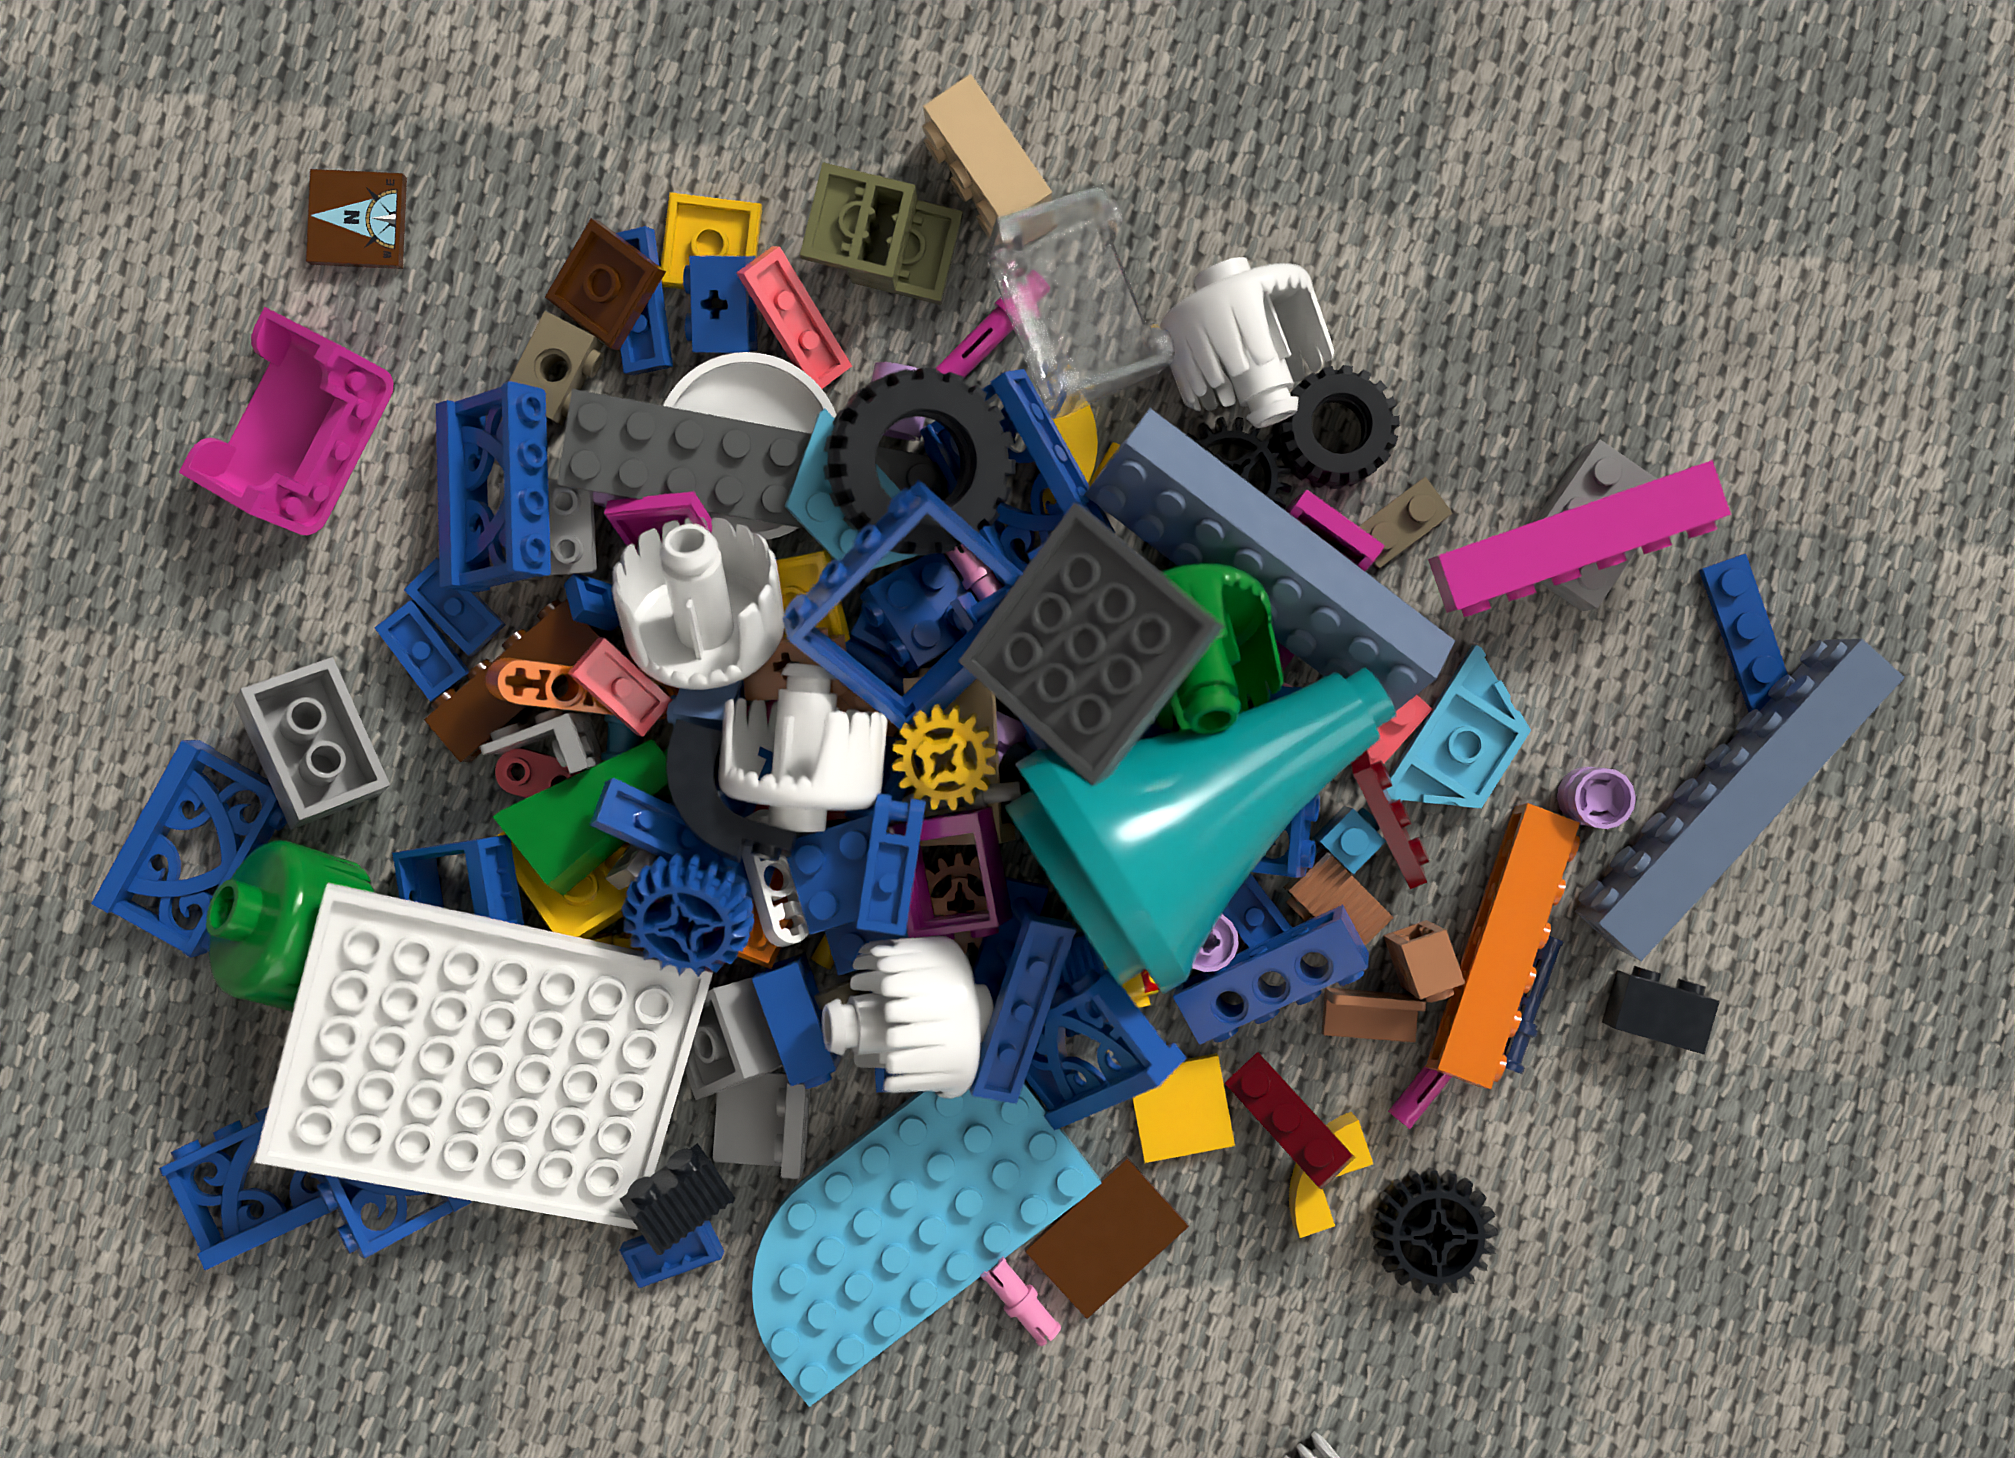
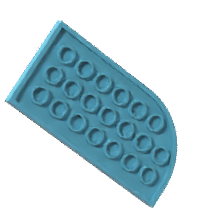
M1026 1082L1023 1084L1017 1104L975 1097L971 1095L969 1089L962 1096L953 1099L940 1097L934 1091H918L804 1178L779 1204L763 1232L757 1250L752 1281L753 1310L760 1336L771 1359L809 1407L976 1281L984 1271L987 1272L997 1265L1000 1258H1006L1101 1184L1098 1175L1062 1128L1054 1130L1043 1115L1048 1112Z

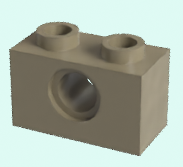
M544 311L509 381L544 389L546 393V418L562 426L566 417H568L572 389L581 390L587 376L593 378L603 363L604 353L600 351L603 343L594 335ZM558 361H566L568 366L566 376L558 382H550L548 377L550 367Z

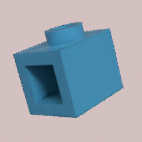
M1343 806L1312 838L1322 849L1330 852L1353 875L1386 842L1377 832L1380 827L1372 814L1363 807L1356 811L1347 806Z

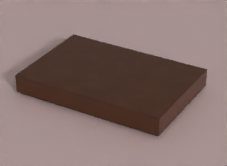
M1127 1156L1100 1179L1101 1184L1054 1220L1025 1247V1252L1086 1319L1095 1313L1189 1227L1187 1221Z

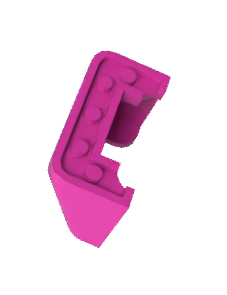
M264 307L251 334V345L254 352L270 362L230 441L226 443L211 437L200 440L189 451L179 473L248 514L300 535H311L324 526L392 396L393 379L391 374L382 367Z

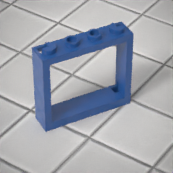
M919 480L910 490L905 489L893 498L889 504L888 512L875 525L870 524L859 532L853 542V547L840 560L831 561L823 569L819 576V581L806 595L800 594L791 601L786 608L785 616L782 618L787 638L790 642L900 729L904 723L916 727L914 716L919 710L925 713L928 718L931 717L935 704H940L944 711L976 679L959 660L1006 595L902 697L817 629L815 625L927 513L1009 586L1013 587L1023 574Z

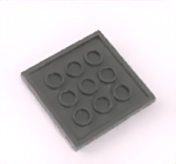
M1074 503L960 658L959 662L1090 784L1095 786L1113 773L1225 626L1084 507Z

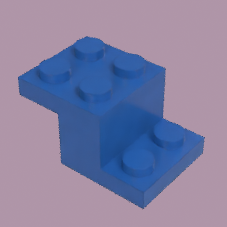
M873 814L825 829L823 832H816L797 838L792 857H786L809 934L812 935L825 931L838 976L857 970L853 968V963L856 957L861 954L858 952L865 944L871 941L909 938L907 927L905 936L856 929L873 825Z

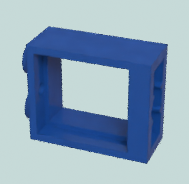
M507 835L426 846L392 853L400 899L411 901L409 899V893H411L412 902L444 908L436 858L465 853L474 914L524 926L511 840Z
M804 952L776 962L771 969L762 967L752 978L790 1086L803 1083L805 1089H809L832 1079L831 1073L836 1071L842 1055L828 1051L826 1048L822 1028L823 1011L819 1010L814 995L819 993V989L806 953Z

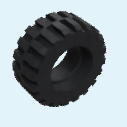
M921 367L917 370H908L907 368L890 373L870 382L869 385L848 399V404L837 413L832 422L834 429L831 436L827 437L824 449L825 452H828L827 465H824L825 480L829 479L832 493L829 495L834 506L839 507L845 515L843 520L852 530L860 532L870 524L875 525L888 512L889 504L893 499L885 492L877 475V446L884 433L898 421L909 417H924L937 421L950 433L956 443L960 456V473L957 484L950 496L943 502L977 533L984 526H991L999 517V513L996 511L999 504L1008 501L1012 489L1006 486L1008 475H1015V460H1009L1008 446L1014 445L1011 432H1003L999 421L1004 419V416L997 405L990 407L984 400L987 393L977 385L971 387L963 383L964 377L953 372L943 374L937 372L936 368ZM927 513L890 551L913 555L942 554L956 550V547L962 543Z

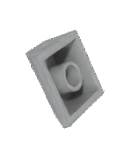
M752 978L713 988L707 992L685 1067L695 1100L783 1067Z

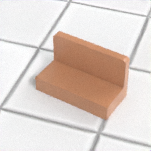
M1325 987L1321 1033L1326 1036L1416 1043L1418 1011H1426V1001L1417 998L1413 994Z

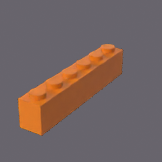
M1529 803L1514 807L1459 966L1465 984L1453 988L1454 994L1447 1001L1425 1067L1487 1089H1491L1493 1082H1498L1501 1079L1507 1062L1503 1052L1508 1037L1512 1038L1516 1034L1521 1022L1522 1015L1518 1011L1523 993L1529 992L1536 977V968L1533 967L1537 951L1545 946L1551 932V924L1547 921L1552 906H1556L1560 902L1565 890L1566 881L1562 879L1566 864L1574 859L1579 849L1580 837L1576 836L1580 822Z

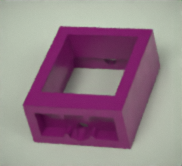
M992 806L978 810H964L923 817L920 841L974 833L988 909L934 917L919 842L907 921L909 938L946 936L953 940L955 939L954 933L970 931L971 938L986 937L999 933L998 927L1013 918ZM901 821L889 826V834L905 836L907 822Z

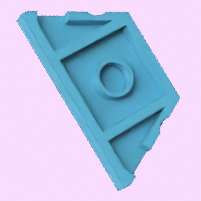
M824 408L817 414L814 429L807 448L804 450L798 467L799 470L795 482L791 486L785 507L834 560H840L853 547V542L859 531L852 530L843 520L845 515L839 507L834 506L829 495L832 493L829 479L825 480L824 465H827L828 452H825L824 449L828 436H831L834 429L832 422L835 418ZM876 464L879 481L885 492L893 499L901 491ZM889 551L872 569L918 555Z
M1478 645L1470 647L1432 707L1433 710L1427 715L1389 776L1393 786L1387 788L1391 799L1482 808L1531 732L1521 712L1517 711L1511 703V696L1503 682L1497 679L1486 661L1485 652Z

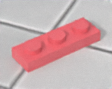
M772 246L736 273L792 364L809 375L821 389L852 367L780 246Z

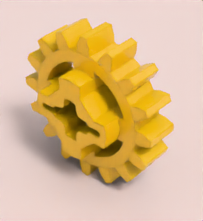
M935 704L930 718L921 710L915 713L914 721L916 727L904 723L900 733L907 740H896L893 746V751L903 755V757L896 759L892 766L895 771L906 772L899 785L901 788L913 785L916 788L913 799L921 800L924 795L931 797L930 806L934 810L938 807L940 800H947L950 809L956 810L959 797L961 796L969 804L975 802V787L979 790L987 791L990 781L983 774H995L997 763L987 758L995 755L998 747L994 743H985L991 732L989 726L980 729L974 726L978 714L973 712L966 719L960 717V705L955 704L950 715L943 713L940 704ZM942 727L953 729L951 732L936 734L932 731V729ZM969 739L976 750L977 765L974 764L972 758L967 756L966 744ZM957 743L952 760L946 761L944 765L941 764L935 771L938 755L943 754L946 750H950L952 745ZM914 749L917 751L916 754L923 759L925 770L922 774L917 769L914 761ZM953 780L958 783L953 786L938 785L940 782Z

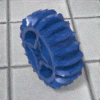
M679 851L672 856L670 862L660 856L654 861L652 867L645 865L639 871L637 878L630 883L626 892L628 896L622 906V915L626 917L624 920V931L632 934L631 947H645L643 951L644 960L653 957L659 959L660 971L668 966V964L675 966L679 976L686 971V968H692L699 977L705 971L706 966L717 973L724 962L732 964L737 958L739 951H743V948L747 946L750 937L748 933L752 931L754 925V914H752L753 898L745 896L747 892L746 882H733L735 878L734 868L721 872L718 870L717 858L708 865L701 862L697 852L690 861H686ZM672 894L673 896L665 898L664 902L661 903L653 902L664 895ZM714 927H722L718 931L713 932Z

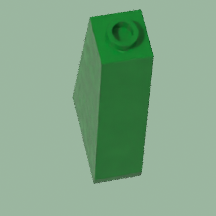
M651 739L499 811L493 818L546 885L564 896L626 843L624 840L589 825L606 781L613 777L668 804L673 801L667 778L668 748L663 751Z

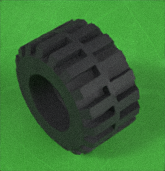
M1343 365L1339 370H1334L1333 366L1325 367L1319 373L1314 374L1313 372L1305 377L1290 392L1291 397H1298V409L1293 416L1275 424V431H1278L1279 436L1275 443L1277 450H1285V456L1281 459L1286 466L1291 465L1297 471L1294 476L1301 481L1307 478L1312 481L1311 486L1321 488L1324 485L1330 486V489H1340L1346 485L1350 487L1376 472L1391 456L1389 452L1396 446L1399 437L1394 435V432L1400 426L1399 416H1393L1392 409L1397 404L1393 396L1387 399L1383 394V391L1387 388L1381 380L1374 384L1369 380L1372 374L1365 370L1357 374L1352 372L1353 366ZM1324 403H1339L1354 412L1361 426V439L1353 451L1347 454H1337L1324 449L1317 442L1312 432L1311 420L1314 411Z

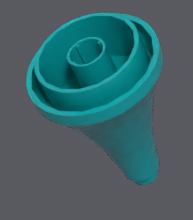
M1362 668L1346 679L1335 672L1292 694L1238 714L1236 722L1225 731L1215 734H1202L1190 727L1137 740L1113 773L1095 786L1090 784L1054 749H1037L1015 764L1031 790L1006 805L1005 808L1119 986L1147 970L1164 995L1188 979L1199 951L1229 901L1292 818L1344 768L1379 741L1380 735L1377 728L1394 718L1396 711L1386 691L1368 669Z

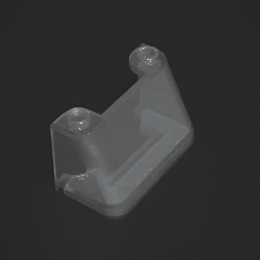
M1103 184L996 218L987 247V257L993 279L1042 402L1052 419L1076 412L1169 368L1174 360L1175 346L1171 334L1167 329L1161 330L1158 324L1154 322L1146 324L1121 263L1114 241L1117 236V228L1122 226V216L1117 202L1114 199L1109 200Z

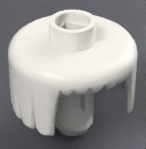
M1244 257L1225 260L1203 270L1193 280L1197 292L1186 297L1171 308L1162 319L1159 327V337L1184 404L1196 411H1201L1200 403L1208 411L1215 410L1217 402L1213 392L1214 389L1221 405L1229 407L1236 402L1235 390L1240 406L1249 407L1251 413L1246 419L1255 428L1267 427L1293 416L1298 409V397H1291L1289 390L1294 386V382L1302 380L1305 376L1302 355L1313 372L1322 367L1323 358L1326 362H1329L1334 357L1331 338L1309 274L1300 266L1289 263L1270 264L1250 269L1249 263ZM1219 357L1225 365L1231 381L1222 371Z
M701 517L702 520H703V522H704V524H705L706 527H707V522H706V520H705L703 517ZM717 517L712 518V533H710L709 529L707 531L702 526L692 524L690 519L687 518L685 525L681 526L676 520L666 522L662 527V542L657 530L650 529L639 536L638 553L633 544L628 545L623 550L621 563L616 564L613 569L614 585L612 592L626 647L632 659L642 671L655 680L673 687L704 690L738 682L753 674L770 659L782 639L784 632L782 618L785 615L775 555L769 550L767 541L761 535H752L745 525L737 524L736 537L731 524L726 519Z
M787 663L781 674L787 676L786 689H779L778 701L772 705L768 723L764 700H754L750 705L748 715L745 699L737 700L735 707L734 699L726 702L723 716L718 782L722 792L731 798L769 805L768 825L790 831L823 832L826 828L827 810L865 809L876 804L877 794H881L887 718L882 713H860L856 709H848L846 713L840 712L836 707L837 694L830 693L831 679L838 680L820 665ZM760 746L774 753L772 771L770 775H766L761 781L758 780V777L766 759L758 756Z
M946 936L871 941L865 944L858 953L861 954L854 960L853 968L867 971L854 975L850 980V987L853 990L872 991L873 993L850 996L847 1004H841L840 1000L836 998L824 1006L822 1028L827 1050L843 1055L845 1048H851L854 1053L855 1065L858 1067L886 1068L887 1072L892 1074L907 1073L887 1078L884 1082V1091L891 1093L934 1091L938 1096L946 1099L962 1096L971 1087L979 1063L980 1042L984 1040L994 1010L987 986L984 984L975 985L973 974L964 952L954 940Z

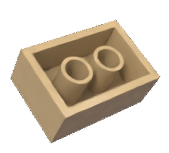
M971 73L923 106L925 124L922 125V129L927 136L924 139V143L938 164L944 160L947 162L953 174L950 181L962 200L966 202L972 198L980 213L976 216L977 221L990 240L998 236L1005 247L1050 216L1051 189Z

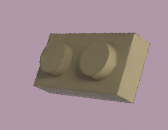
M1426 476L1359 525L1361 529L1385 545L1372 563L1376 570L1453 514Z

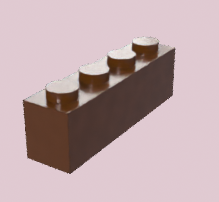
M556 599L544 607L537 615L540 622L528 632L521 629L511 635L502 644V648L505 651L492 662L489 659H485L477 664L466 675L470 680L457 692L454 689L446 691L431 704L434 711L424 721L460 763L472 762L482 753L480 746L492 742L490 733L517 724L537 707L501 700L489 692L486 686V674L488 668L495 661L501 658H514L574 666L599 637L607 639L598 627L573 621L568 599L563 602ZM560 674L553 680L551 685L552 693L567 681L565 675ZM517 675L506 676L505 685L511 687L513 685L533 688V679Z

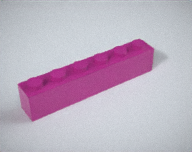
M1713 460L1446 552L1430 558L1428 561L1446 613L1461 609L1463 617H1467L1490 609L1489 599L1506 593L1510 602L1536 593L1534 583L1551 578L1553 586L1582 577L1579 568L1596 562L1598 570H1602L1627 561L1624 552L1641 546L1643 554H1648L1671 546L1672 542L1669 536L1686 531L1690 539L1717 530L1715 520L1729 516L1731 512Z

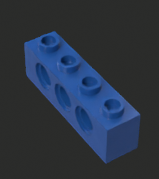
M1341 905L1236 954L1227 966L1218 971H1199L1188 976L1186 981L1176 986L1173 998L1199 1045L1211 1039L1218 1043L1235 1035L1239 1030L1238 1027L1254 1020L1256 1024H1261L1274 1018L1280 1012L1279 1008L1292 1002H1296L1297 1005H1303L1316 999L1322 993L1321 989L1336 982L1340 986H1344L1358 980L1363 976L1364 970L1368 968L1369 952L1346 909ZM1310 952H1317L1322 954L1328 962L1323 966L1313 967L1303 960V956ZM1266 972H1276L1285 979V982L1279 986H1271L1263 981L1261 975ZM1225 991H1234L1242 997L1243 1002L1237 1005L1228 1004L1223 1001L1220 994Z

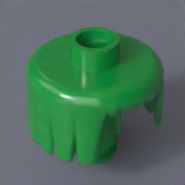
M1193 564L1166 570L1161 573L1225 627L1156 715L1155 721L1161 728L1172 729L1174 714L1181 730L1191 727L1196 732L1202 734H1215L1225 731L1236 722L1238 714L1249 710L1248 695L1256 708L1269 701V689L1272 694H1275L1282 688L1284 680L1271 623L1269 597L1263 586L1255 578L1234 567L1220 564Z
M273 841L254 850L239 865L232 877L218 887L207 911L206 927L210 934V968L212 976L220 989L235 998L294 1012L327 883L374 893L372 885L368 883L371 882V879L367 872L353 861L290 841Z

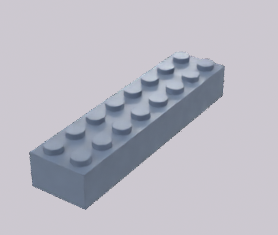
M1151 408L1116 450L1084 494L1102 510L1109 513L1178 567L1193 564H1220L1237 568L1251 575L1263 586L1269 597L1271 623L1276 641L1324 677L1336 672L1346 679L1362 668L1368 669L1386 691L1395 711L1437 679L1455 643L1453 638Z
M1829 639L1824 641L1818 640L1801 655V666L1791 676H1783L1771 687L1768 692L1771 699L1760 711L1754 709L1744 716L1736 727L1739 733L1727 745L1725 743L1719 745L1708 755L1705 760L1707 767L1696 779H1688L1675 791L1673 798L1676 801L1664 814L1659 812L1646 822L1641 830L1644 835L1632 848L1630 846L1625 847L1613 858L1610 863L1612 868L1610 873L1601 882L1596 880L1583 890L1578 899L1582 904L1575 912L1614 948L1642 961L1905 677L1863 639Z

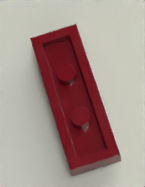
M1366 750L1351 763L1353 775L1409 888L1413 889L1427 883L1423 865L1430 862L1420 838L1416 837L1411 840L1405 828L1411 825V821L1401 799L1392 801L1387 791V788L1393 786L1384 763L1382 760L1374 763L1368 750Z
M1259 1052L1252 1056L1225 1082V1085L1321 1190L1356 1158Z

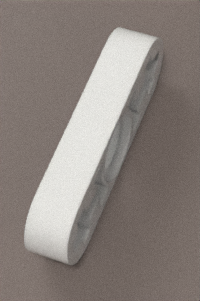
M758 810L745 818L768 824L769 810ZM745 845L742 858L765 937L770 943L778 947H787L804 940L809 931L786 856L780 855L779 862L765 859L761 861L759 857L751 854L752 847ZM767 866H774L782 873L784 882L780 891L772 890L766 885L764 871ZM787 896L789 902L773 906L772 901ZM783 918L792 919L794 927L791 929H781L779 920Z

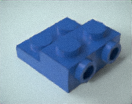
M943 553L928 554L908 566H902L867 587L860 595L863 601L861 607L865 617L874 627L879 626L888 640L887 649L890 656L900 667L904 666L909 674L950 650L964 636L954 622V609L950 602L968 592Z

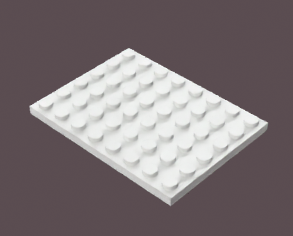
M327 883L255 1163L638 1230L619 1199L627 1194L629 1187L637 1179L646 1176L650 1177L655 1173L713 971L706 967L705 971L698 977L692 968H686V971L679 976L675 966L668 964V966L660 971L659 959L653 957L644 960L643 951Z

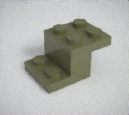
M822 162L800 257L802 260L847 270L853 284L941 305L963 218V211L919 201L917 199L916 187L913 184Z

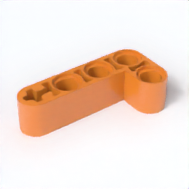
M629 654V655H628V659H629L640 671H642V670L637 666V664L634 662V660L632 659L631 655ZM501 658L488 668L486 686L489 692L498 699L523 705L614 715L568 674L573 666ZM642 671L669 697L678 695L680 688L655 680ZM563 674L568 680V690L563 697L556 699L552 693L551 685L558 675ZM517 675L533 679V688L513 685L512 687L505 685L506 676ZM667 709L658 720L667 718Z

